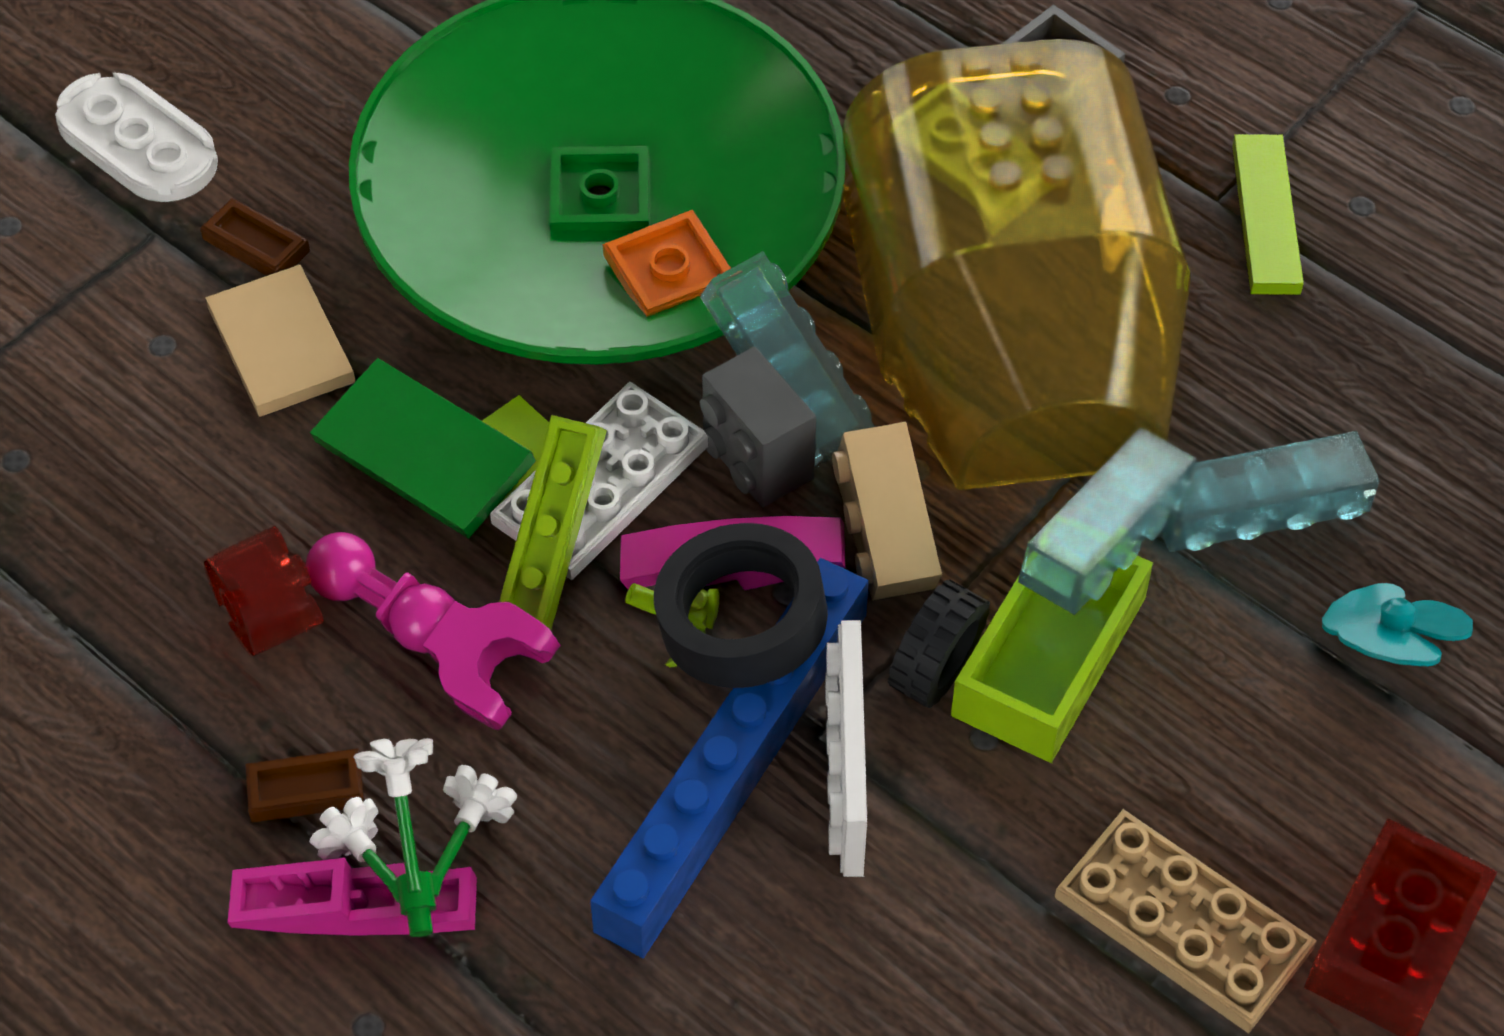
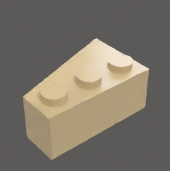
M900 422L844 432L838 451L832 453V463L844 503L846 527L849 534H853L858 553L855 554L857 575L869 580L868 588L872 601L935 589L942 576V571L907 423Z

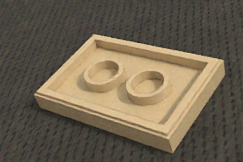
M301 264L205 297L210 314L259 417L356 382L354 371Z

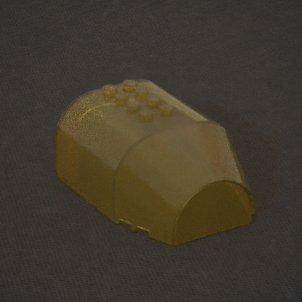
M1052 39L930 52L902 61L876 76L857 94L844 120L843 139L846 162L843 196L880 372L889 385L894 383L904 397V409L910 418L916 416L927 432L928 445L957 489L963 490L1164 467L1191 277L1135 86L1127 67L1113 53L1095 44L1077 40Z

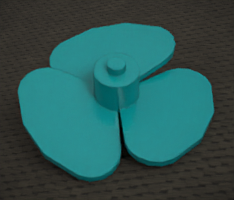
M1378 583L1350 591L1334 601L1322 618V628L1327 633L1338 636V639L1344 645L1368 657L1398 665L1434 666L1440 663L1442 653L1435 644L1418 634L1444 641L1464 640L1472 636L1473 619L1463 610L1443 602L1422 600L1411 603L1405 599V591L1401 587L1389 583Z

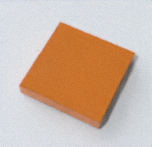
M693 209L603 244V256L627 294L646 317L689 301L738 279Z

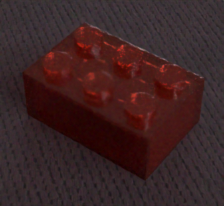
M1387 818L1315 957L1304 988L1398 1036H1418L1498 871Z

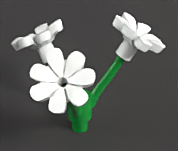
M430 738L419 741L417 739H405L397 742L396 747H393L389 739H378L370 742L372 751L359 752L354 755L358 769H362L365 772L377 771L385 775L388 795L394 797L406 874L396 877L376 854L377 847L371 839L374 838L378 831L373 821L378 814V809L370 798L364 802L360 797L351 798L345 804L344 813L342 814L335 807L325 810L320 816V821L327 828L316 831L311 836L309 842L319 849L317 854L323 860L338 859L342 854L345 856L352 854L357 861L366 862L389 888L396 902L400 903L401 914L408 917L410 936H428L433 933L431 912L436 910L435 897L439 896L444 877L468 832H474L480 821L494 819L497 822L506 823L514 814V810L510 806L517 799V794L509 787L495 789L498 781L491 775L481 774L479 780H477V775L473 768L467 765H460L455 777L448 776L446 778L443 788L444 793L454 798L453 803L460 808L454 820L457 827L433 872L419 871L407 797L412 792L409 771L416 765L428 762V755L433 753V740Z

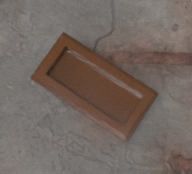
M233 197L200 228L203 240L266 276L296 266L310 252L307 239Z
M359 748L245 764L248 810L251 822L323 813L330 807H335L338 811L344 810L347 801L354 797H360L364 802L362 769H358L354 755L359 753Z

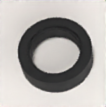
M756 523L729 524L710 529L691 538L681 545L665 562L657 577L654 588L655 612L663 642L670 657L679 668L691 677L714 686L727 688L753 687L784 677L802 665L812 655L821 642L827 625V603L820 568L816 558L810 549L797 537L769 525ZM745 571L768 573L783 580L794 592L791 607L783 619L767 631L751 637L740 639L716 638L697 629L688 619L691 604L697 594L709 583L729 574Z

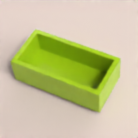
M1053 518L956 678L951 716L1052 763L1146 598L1153 562Z

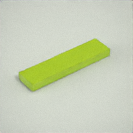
M1235 134L1232 148L1251 294L1301 295L1304 283L1283 135Z
M551 415L499 600V602H510L539 620L550 630L553 626L607 432L606 429L599 426Z

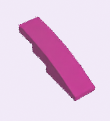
M775 516L732 518L672 525L621 535L620 581L627 590L633 583L643 587L653 586L665 562L681 545L710 529L737 523L764 524L782 529L801 540L810 549L817 562L821 557L842 568H846L844 522L840 517ZM745 571L723 576L707 586L737 580L744 590H749L784 581L768 573Z
M345 858L232 870L227 922L231 928L296 934L353 936L409 934L408 917L401 914L400 903L396 902L389 888L371 867L351 868ZM404 863L387 865L396 877L406 874ZM471 867L448 870L439 896L435 897L436 910L431 912L433 933L475 930L477 877Z

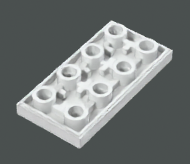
M631 381L586 422L587 424L602 427L607 432L566 575L570 580H573L708 447V436L703 429ZM536 470L490 513L491 524L515 541Z
M841 620V624H838V642L827 643L825 701L828 710L826 748L827 754H829V770L827 773L828 804H830L828 829L829 855H840V873H843V877H863L867 831L861 620Z

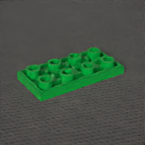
M379 358L368 367L310 431L316 443L467 539L472 536L536 462L532 451Z

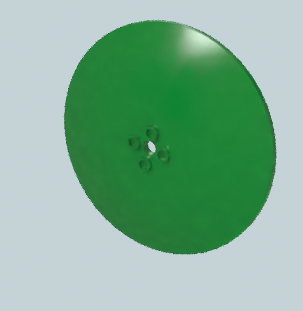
M486 0L452 16L426 33L394 62L378 82L360 114L352 138L349 157V190L359 232L364 245L379 270L391 285L415 308L441 326L481 345L529 359L565 364L598 365L626 363L670 355L697 347L726 335L759 316L792 289L816 261L832 233L840 212L845 187L846 152L843 131L835 105L823 82L810 64L788 41L769 26L745 11L721 0ZM599 185L612 189L604 195H594L588 192L590 188ZM693 209L738 279L689 301L646 317L627 294L603 256V244Z

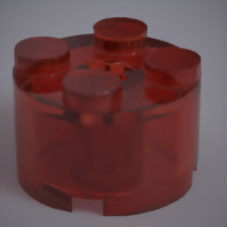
M274 525L215 553L204 561L206 576L219 607L225 606L232 621L228 622L231 630L244 650L252 657L261 652L264 653L324 623L322 613L316 601L310 594L307 595L304 587L310 585L312 581L303 560L298 554L288 558L289 551L285 540Z

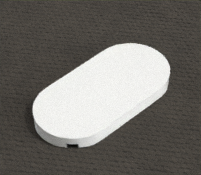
M100 73L87 75L67 86L56 103L58 110L55 115L62 138L141 198L158 202L181 200L202 190L216 173L218 158L213 139L207 130L130 75L113 73V77L101 78Z

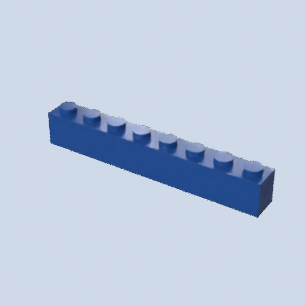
M820 557L817 563L820 568L828 612L827 625L821 642L802 665L784 677L763 685L732 688L590 900L593 933L644 959L824 682L827 672L826 647L827 643L838 642V624H841V620H861L862 623L865 619L869 580ZM793 599L789 603V605L787 606V608L785 609L777 623L780 622L783 619V617L787 614L788 610L791 607Z

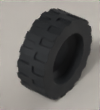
M950 579L949 581L945 580L927 598L905 633L889 670V686L927 708H932L933 705H936L955 682L976 647L987 623L986 620L990 613V602Z

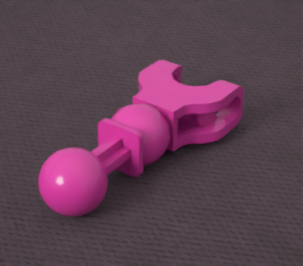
M335 532L325 535L311 547L307 555L306 575L310 585L318 594L332 601H348L360 597L378 609L376 618L388 632L394 635L395 639L403 647L424 654L429 653L435 662L439 664L441 684L447 695L454 700L455 705L467 715L494 730H500L512 714L511 709L504 704L500 694L491 688L490 679L495 667L505 658L522 655L535 659L540 663H546L561 646L547 626L510 602H495L480 608H468L454 601L440 587L425 583L419 584L416 578L409 573L403 574L399 581L395 582L376 570L372 550L364 540L354 534Z

